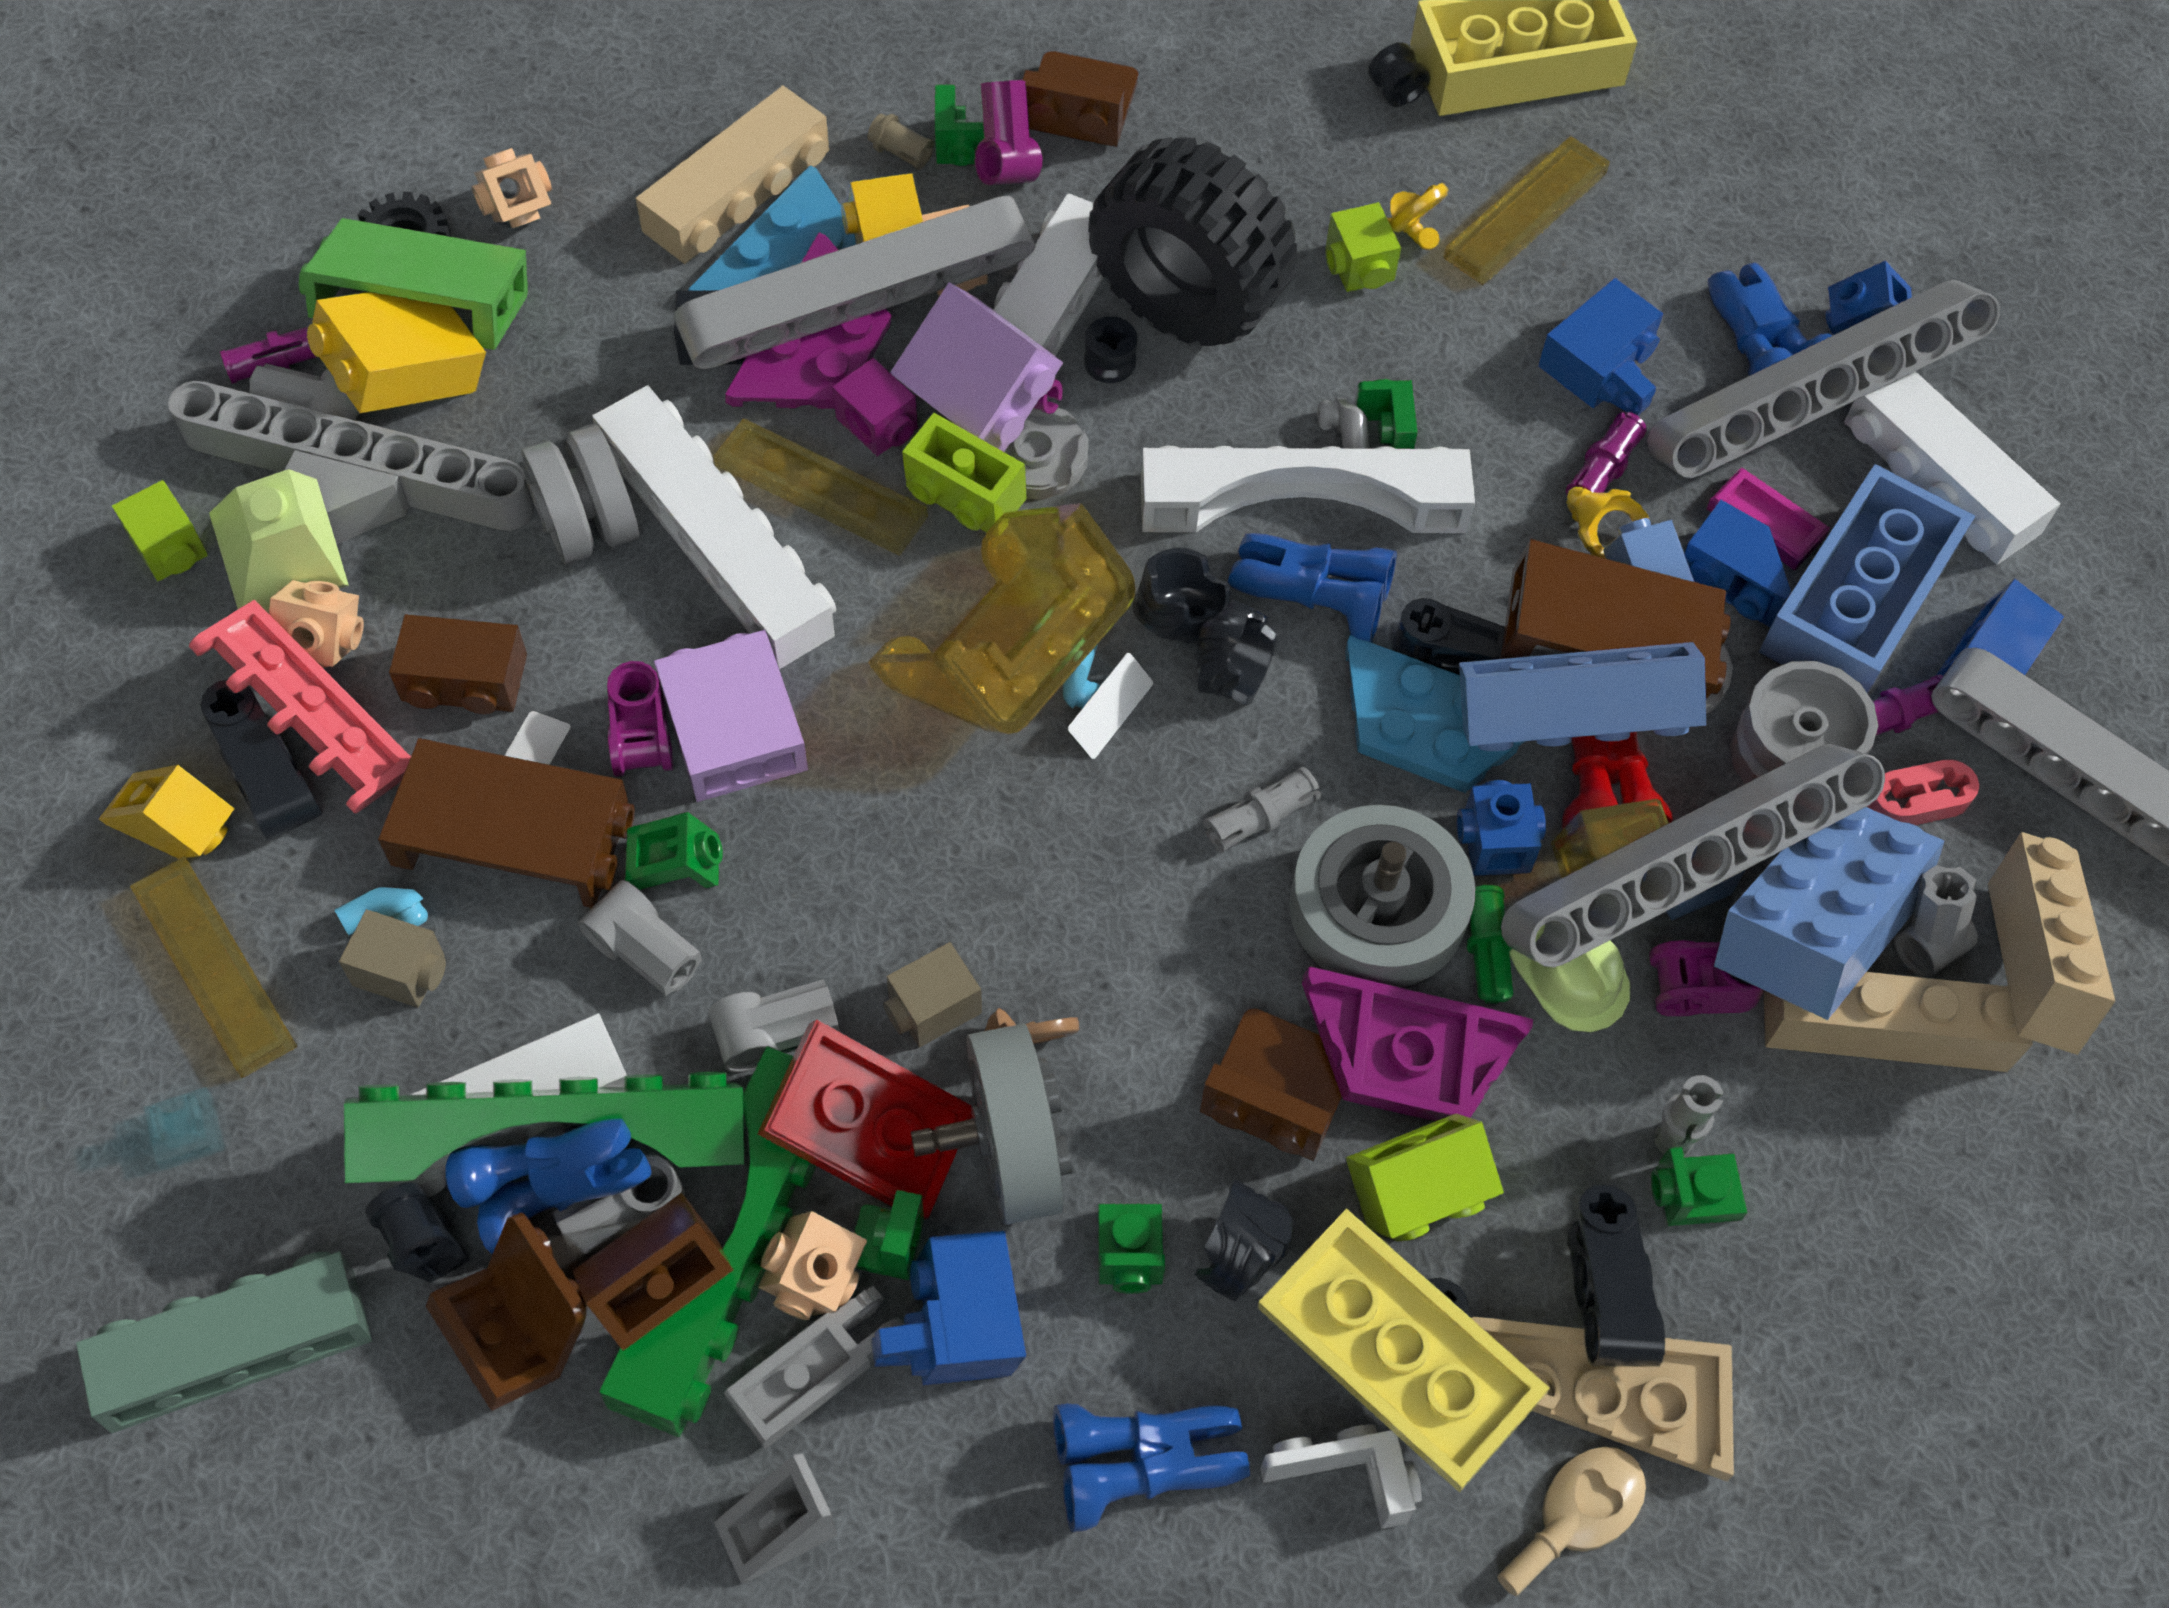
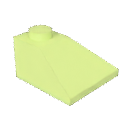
M287 469L234 488L209 513L238 609L255 600L269 613L270 598L292 580L304 583L325 581L337 585L339 589L349 586L317 479Z

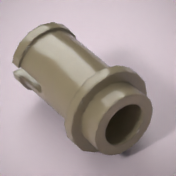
M881 113L877 115L871 123L867 134V139L873 143L874 150L877 152L886 150L913 165L917 170H921L934 151L932 149L935 146L933 140L925 138L900 124L899 118L895 114L886 116Z

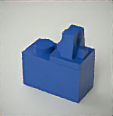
M1614 278L1547 334L1538 367L1593 409L1602 401L1611 402L1627 413L1631 412L1639 416L1650 406L1656 386L1641 373V369L1634 361L1639 364L1645 362L1657 348L1660 338L1656 334L1663 313L1618 279Z
M1005 1231L929 1237L918 1258L912 1262L910 1270L913 1296L915 1300H923V1308L920 1312L906 1314V1317H904L905 1325L881 1328L875 1332V1337L871 1340L875 1367L911 1365L912 1376H921L923 1385L1012 1376L1025 1359L1026 1351Z

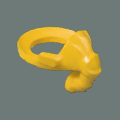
M1440 183L1437 186L1431 185L1422 196L1406 191L1396 193L1390 200L1392 217L1387 218L1392 230L1398 233L1401 231L1407 233L1422 249H1434L1439 243V234L1431 227L1423 228L1420 218L1447 196L1448 188L1444 183Z
M1574 487L1569 490L1566 501L1567 507L1572 513V519L1579 523L1578 535L1584 547L1591 555L1605 558L1604 548L1597 536V529L1601 518L1608 512L1614 510L1622 511L1632 521L1649 518L1643 507L1630 497L1631 492L1610 489L1606 493L1591 492L1582 487Z

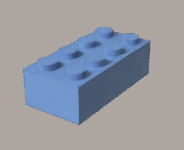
M1874 464L1777 614L1759 653L1781 665L1795 661H1817L1839 668L1858 681L1868 694L1954 554L1975 515Z
M1866 806L1782 850L1728 910L1714 967L1829 1020L1914 913L1922 875L1937 865L1944 840L1924 832L1916 825L1900 822Z

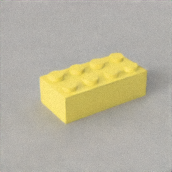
M1618 0L1418 1L1410 46L1415 53L1416 61L1423 64L1430 74V82L1427 88L1438 115L1443 116L1623 86L1626 83L1637 40Z

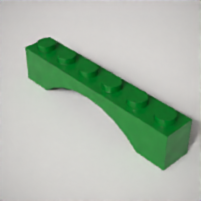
M766 1046L743 1094V1113L748 1128L750 1167L742 1208L734 1230L722 1249L733 1271L624 1351L620 1348L599 1391L609 1410L679 1438L687 1421L696 1423L704 1412L711 1392V1385L705 1383L715 1361L725 1362L734 1347L739 1325L733 1322L743 1300L752 1303L760 1291L758 1287L766 1269L761 1267L764 1251L776 1233L784 1232L789 1218L792 1217L793 1210L787 1206L796 1186L806 1188L816 1168L814 1164L757 1134L793 1056Z
M725 1072L689 1073L688 1084L663 1085V1075L658 1074L624 1076V1087L598 1088V1077L560 1078L559 1089L533 1090V1081L529 1079L493 1081V1092L466 1093V1082H436L426 1084L425 1095H399V1085L395 1084L359 1086L358 1097L345 1098L344 1102L345 1183L414 1180L438 1159L471 1140L512 1126L541 1122L590 1124L607 1119H623L631 1132V1138L654 1148L678 1167L744 1164L743 1087L735 1082L726 1083Z

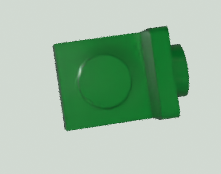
M935 85L937 164H954L957 166L975 164L977 146L985 139L983 122H966V106H956L955 85Z
M1378 379L1375 381L1359 382L1355 406L1364 412L1367 421H1378L1379 443L1388 444L1389 447L1395 449H1415L1418 431L1412 380L1392 381L1389 379Z
M689 812L627 828L625 881L638 890L690 877L705 888L718 886L719 864L723 858V849L719 835Z
M1682 1147L1668 1148L1656 1169L1652 1170V1196L1656 1206H1664L1668 1226L1740 1221L1748 1213L1734 1154L1684 1157Z
M897 1190L892 1209L869 1204L862 1206L854 1233L866 1239L867 1242L855 1269L909 1281L911 1264L915 1259L924 1225L922 1195Z
M1099 1204V1285H1113L1114 1291L1125 1294L1144 1293L1151 1289V1285H1162L1165 1272L1162 1204Z

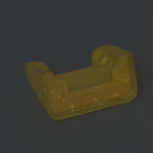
M1082 503L1005 512L988 530L983 538L981 547L982 560L997 583L934 653H931L927 646L918 638L912 636L894 637L886 642L868 661L870 667L883 683L895 692L987 732L1012 734L1020 732L1025 728L1127 611L1134 600L1136 587L1130 568Z

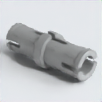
M1301 767L1284 777V779L1262 790L1257 786L1245 793V799L1212 817L1206 818L1203 821V826L1209 829L1205 831L1206 835L1217 851L1222 853L1241 840L1261 830L1268 833L1279 827L1281 819L1302 807L1318 801L1321 798V793L1316 790L1319 788L1318 783L1307 768Z
M1705 1075L1693 1076L1682 1086L1681 1093L1669 1099L1663 1108L1661 1115L1662 1123L1655 1130V1134L1659 1135L1654 1141L1660 1152L1665 1154L1668 1148L1682 1147L1684 1156H1686L1693 1149L1694 1143L1703 1140L1713 1127L1714 1114L1723 1103V1100H1718L1719 1097L1723 1096V1090L1718 1082Z

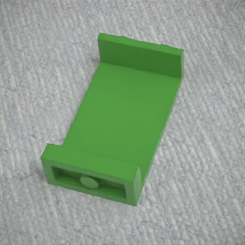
M341 218L330 235L322 239L319 250L310 262L302 266L299 275V290L302 295L306 296L309 318L314 316L316 300L334 298L341 287L472 310L474 337L483 348L495 350L528 295L526 250Z

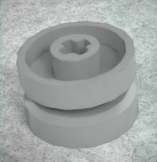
M596 423L568 432L566 445L572 465L571 469H568L559 448L548 439L520 448L530 481L528 487L536 511L546 533L550 534L556 550L565 565L592 556L594 540L588 522L591 518L601 539L612 548L639 539L636 517L623 478L608 442Z
M1795 661L1774 668L1755 685L1747 706L1736 724L1730 743L1733 767L1743 783L1747 784L1826 744L1838 745L1868 754L1873 747L1878 729L1875 705L1863 686L1839 668L1817 661Z

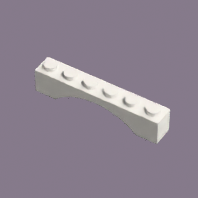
M1176 446L1143 448L1141 467L1142 532H1198L1215 519L1247 505L1271 499L1309 497L1332 499L1364 507L1395 521L1412 533H1467L1475 506L1470 449H1449L1446 447H1433L1430 449H1395L1393 447L1342 449L1335 446L1321 449L1286 448L1282 446L1269 448H1232L1229 446H1217L1214 448H1179Z

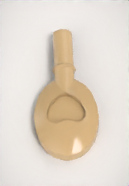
M1600 1447L1585 1451L1565 1464L1553 1478L1545 1494L1542 1512L1546 1527L1540 1533H1535V1538L1497 1575L1501 1585L1510 1594L1518 1596L1554 1558H1560V1552L1564 1548L1582 1552L1599 1549L1616 1540L1630 1527L1643 1505L1646 1491L1644 1473L1635 1458L1618 1448Z

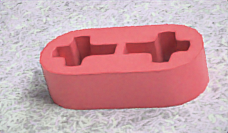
M1956 760L1935 761L1885 773V783L1882 792L1867 808L1900 822L1913 825L1956 817L1964 813L1977 796L1980 785L1977 775L1963 762ZM1944 780L1948 787H1958L1960 792L1954 797L1950 789L1934 790ZM1889 791L1892 792L1896 799L1911 797L1903 808L1900 807L1897 801L1887 802L1885 799Z

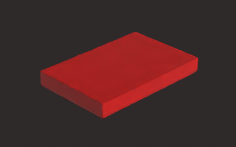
M816 1019L809 1023L757 1134L891 1207L893 1206L897 1190L922 1195L924 1220H926L931 1214L958 1148L943 1152L936 1150L933 1154L915 1157L911 1131L926 1128L934 1130L936 1126L970 1120L972 1111L970 1104Z

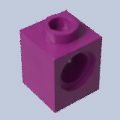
M874 358L832 386L836 419L877 457L892 446L898 447L903 445L918 428L916 396Z

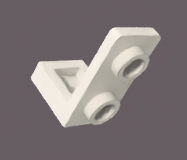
M1361 1425L1345 1429L1337 1434L1338 1441L1313 1445L1309 1437L1288 1439L1275 1444L1272 1447L1274 1453L1267 1454L1264 1457L1260 1468L1263 1483L1365 1463L1381 1529L1407 1524L1416 1510L1414 1503L1421 1502L1422 1499L1417 1469L1413 1461L1404 1462L1398 1436L1391 1430L1377 1433L1375 1425Z

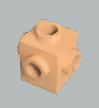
M512 148L483 158L487 168L474 172L478 184L472 186L475 200L482 214L485 216L491 213L495 222L509 221L511 228L519 227L541 218L537 209L552 204L547 192L552 191V186L541 161L535 162L532 154L516 157ZM505 178L513 180L517 186L515 196L510 199L504 197L499 186Z
M292 580L270 598L269 615L322 668L333 667L351 650H355L363 634V618L357 616L359 595L339 591V587L333 583L325 581L304 583Z
M812 1211L790 1217L784 1232L776 1233L764 1251L761 1267L766 1269L758 1288L776 1296L773 1303L776 1308L802 1320H809L811 1315L836 1312L838 1307L841 1308L849 1301L855 1291L859 1273L854 1269L867 1240Z

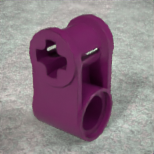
M641 661L622 663L613 669L607 681L610 719L608 744L614 777L624 776L626 770L661 766L664 771H673L671 735L666 715V705L657 672L650 665ZM636 693L648 694L646 697L639 701L633 702L626 700L628 697Z
M1669 941L1653 947L1649 952L1650 965L1657 969L1660 994L1655 999L1656 1010L1664 1016L1678 1017L1696 1014L1748 1012L1758 1004L1765 990L1752 984L1740 983L1734 980L1729 973L1714 967L1720 942Z

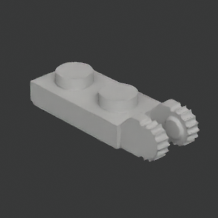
M874 1286L858 1294L833 1314L825 1313L726 1389L724 1392L726 1400L764 1449H767L870 1368V1362L874 1361L871 1340L875 1337L876 1331L858 1345L847 1331L869 1318L880 1307L884 1298ZM897 1317L885 1322L878 1329L905 1324Z

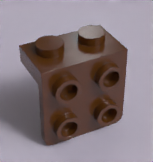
M1049 51L1043 55L1038 72L1025 71L1022 80L1026 83L1028 127L1030 130L1114 147L1118 146L1138 83V71L1134 67Z
M1253 1008L1247 1010L1239 1023L1221 1064L1214 1063L1204 1084L1200 1113L1212 1117L1223 1126L1239 1129L1265 1140L1283 1152L1299 1155L1314 1162L1342 1098L1320 1035L1260 1009Z
M521 1212L506 1219L487 1268L431 1292L425 1306L491 1411L560 1378L587 1319V1305L579 1285L574 1280L567 1279L553 1258L551 1244L545 1233L538 1227H533L526 1215Z

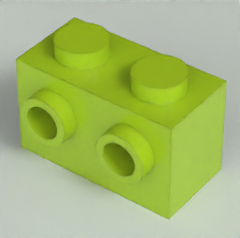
M936 413L930 416L902 451L906 487H908L910 492L923 503L929 505L936 503L950 511L962 525L971 530L977 531L981 529L997 538L1027 499L1024 463Z
M1453 1114L1345 1157L1367 1227L1398 1242L1412 1240L1426 1234L1429 1231L1428 1224L1447 1216L1458 1219L1477 1214L1485 1208L1484 1201L1504 1193L1483 1123L1460 1114Z

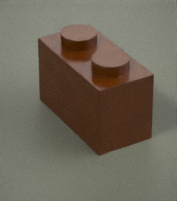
M404 614L389 674L400 700L417 708L433 709L438 705L464 707L470 712L483 715L491 714L495 710L514 712L527 652L518 625Z
M681 1192L573 1270L586 1305L624 1351L732 1272L733 1268L716 1237Z

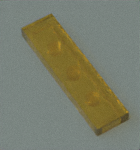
M1568 137L1446 246L1444 259L1481 285L1486 284L1607 174L1610 161L1574 137Z
M745 418L740 421L714 454L715 466L898 556L902 554L928 518V508Z
M185 856L130 885L138 902L241 1078L248 1076L298 1047Z

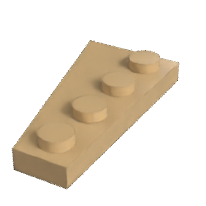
M1472 1316V1320L1550 1388L1543 1399L1532 1410L1533 1412L1724 1481H1728L1734 1476L1732 1345L1665 1338V1354L1660 1367L1591 1366L1586 1355L1584 1329Z

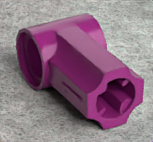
M1008 80L981 83L985 139L979 143L975 153V168L979 179L987 185L1025 184L1036 181L1042 169V153L1038 143L1029 137L1025 81Z

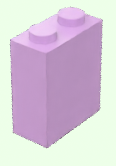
M949 282L890 373L955 425L1004 452L1008 445L1021 434L1024 421L1040 397L1044 396L1052 387L1055 375L1063 362L978 298Z
M766 630L751 634H734L719 643L697 649H680L668 657L654 660L664 701L696 802L808 770L805 744Z

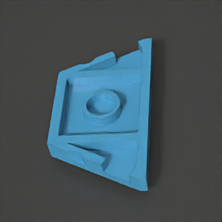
M810 165L688 290H722L799 264L803 261L819 232L826 235L838 250L856 245L854 234L846 235L841 205L818 170Z
M1352 635L1349 636L1345 656L1346 661L1349 663L1351 679L1350 696L1352 710L1355 712L1356 719L1355 736L1358 753L1466 793L1472 786H1475L1485 778L1488 770L1494 766L1502 765L1517 753L1520 745L1526 742H1513L1512 748L1503 751H1484L1479 749L1478 745L1469 746L1462 725L1460 675L1358 639Z

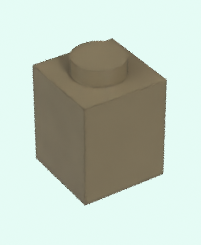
M368 909L364 912L339 960L352 986L419 1008L427 990L434 991L438 987L446 967L445 955L432 930Z
M951 942L886 976L889 1000L883 1002L885 1012L895 1030L900 1035L909 1031L919 1048L982 1014L981 988Z

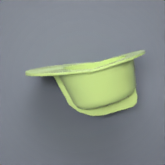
M1545 924L1537 932L1535 942L1542 936ZM1611 940L1557 967L1543 966L1514 949L1509 951L1516 970L1536 996L1542 1008L1556 1023L1573 1031L1594 1032L1610 1027L1623 1016L1630 1001V981L1624 969V962L1620 952Z

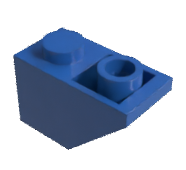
M1720 500L1689 541L1684 552L1693 580L1696 583L1726 590L1725 602L1734 606L1742 616L1751 620H1758L1771 628L1777 614L1791 594L1771 530L1764 523Z

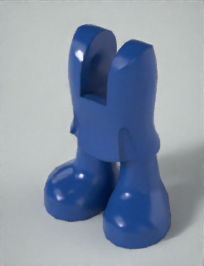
M1755 262L1741 268L1739 279L1729 270L1717 272L1708 278V290L1711 300L1733 330L1739 351L1742 354H1746L1751 367L1748 370V377L1832 336L1831 334H1820L1807 340L1798 328L1799 319L1788 310L1768 273Z
M1246 533L1238 550L1241 560L1233 563L1227 581L1232 588L1255 597L1296 602L1309 609L1319 605L1337 610L1346 616L1350 635L1373 643L1381 615L1382 602L1386 601L1393 581L1397 551L1377 547L1367 550L1331 549L1330 544L1306 545L1260 533ZM1332 575L1348 579L1351 581L1328 579V576Z
M607 1119L587 1124L555 1137H532L524 1144L501 1147L480 1144L455 1149L448 1156L446 1162V1181L453 1200L460 1207L471 1208L480 1205L477 1219L479 1235L485 1248L493 1255L508 1217L521 1212L530 1221L534 1215L547 1209L556 1207L561 1212L577 1202L616 1195L638 1186L651 1176L652 1171L649 1161L640 1149L631 1148L623 1150L631 1139V1132L623 1119ZM526 1175H529L530 1180L510 1182L512 1180H515Z
M1078 1404L1054 1405L1053 1430L1060 1464L1079 1463L1099 1454L1131 1449L1132 1462L1112 1464L1087 1463L1066 1467L1063 1477V1495L1067 1521L1072 1533L1094 1528L1098 1525L1105 1507L1109 1503L1126 1497L1145 1494L1147 1499H1152L1167 1491L1223 1487L1251 1476L1250 1464L1245 1452L1194 1456L1192 1441L1225 1437L1242 1430L1241 1417L1237 1408L1214 1405L1167 1414H1147L1135 1411L1133 1417H1102L1093 1415Z

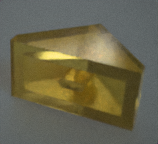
M1652 799L1580 811L1551 842L1561 877L1564 878L1667 825L1668 821L1661 801Z

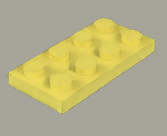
M1347 1208L1258 1303V1309L1459 1493L1550 1389Z

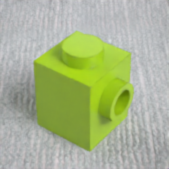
M1377 202L1331 213L1325 249L1326 261L1330 272L1333 275L1339 274L1346 292L1363 288L1376 289L1388 282L1395 281L1401 246L1380 203Z

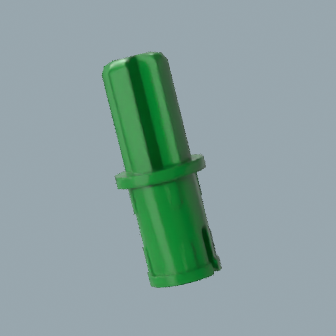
M1481 885L1475 887V901L1470 917L1471 937L1467 939L1466 949L1474 957L1477 996L1484 1000L1486 1004L1495 1005L1499 1002H1507L1513 996L1509 951L1512 948L1506 944L1501 930L1505 915L1504 890L1495 885Z

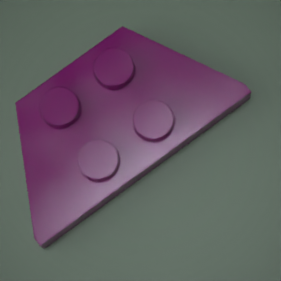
M819 232L802 262L838 251V249L826 235ZM883 309L747 356L725 393L726 404L732 407H743V401L776 402V408H798L803 405H812L817 409H835L832 386L873 358L891 326V314L887 309Z
M1310 966L1302 977V986L1343 1100L1427 1120L1438 1121L1453 1114H1460L1471 1118L1484 1099L1485 1093L1497 1080L1518 1045L1533 1027V1019Z

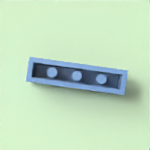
M1693 642L1459 663L1463 731L1469 746L1478 745V748L1484 751H1503L1512 748L1513 742L1536 740L1537 744L1543 746H1561L1570 743L1572 737L1595 735L1596 739L1602 741H1620L1629 738L1630 732L1653 730L1655 734L1661 736H1679L1688 733L1689 727L1706 726L1705 657Z

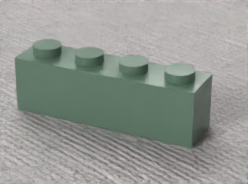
M339 1251L333 1254L329 1252H316L305 1255L293 1263V1268L269 1276L253 1274L239 1278L228 1286V1290L203 1299L200 1297H186L167 1304L163 1308L162 1313L139 1321L125 1319L108 1323L98 1329L96 1336L76 1342L91 1417L110 1433H115L364 1345L373 1340L355 1271Z

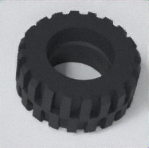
M1172 137L1154 140L1148 145H1143L1132 155L1093 202V209L1090 211L1088 232L1090 233L1089 245L1091 253L1098 256L1096 266L1102 277H1108L1112 283L1110 289L1119 299L1124 298L1132 306L1130 310L1140 319L1144 316L1154 323L1153 328L1164 334L1171 332L1177 335V340L1189 344L1199 341L1201 346L1225 345L1239 341L1243 336L1249 335L1291 283L1295 275L1298 253L1297 243H1294L1296 240L1295 229L1292 220H1286L1284 216L1286 208L1279 196H1272L1267 189L1269 184L1259 173L1256 176L1245 168L1246 162L1236 155L1229 157L1221 153V147L1210 142L1199 145L1196 142V138L1179 137L1174 140Z

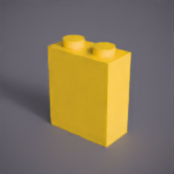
M372 292L316 300L313 321L307 330L308 344L312 353L320 357L333 375L338 389L348 396L359 413L473 393L477 389L486 351L452 306Z

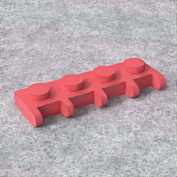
M252 600L207 628L190 642L189 648L197 656H201L214 648L236 670L226 681V685L234 693H238L251 685L278 712L267 724L276 735L292 727L319 754L309 764V768L317 776L333 768L356 791L346 802V806L354 814L360 812L402 781L411 756L255 600Z

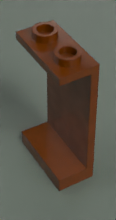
M1530 539L1512 571L1500 659L1529 657L1536 645L1566 653L1693 642L1705 657L1707 700L1711 694L1716 695L1719 693L1726 676V662L1720 661L1721 646L1727 638L1731 622L1730 615L1724 614L1726 590Z
M418 738L378 840L390 865L394 867L414 870L419 854H426L577 886L583 906L592 908L598 901L601 889L609 890L613 884L617 870V857L613 854L619 838L626 839L627 828L633 826L635 808L633 804H629L623 780Z

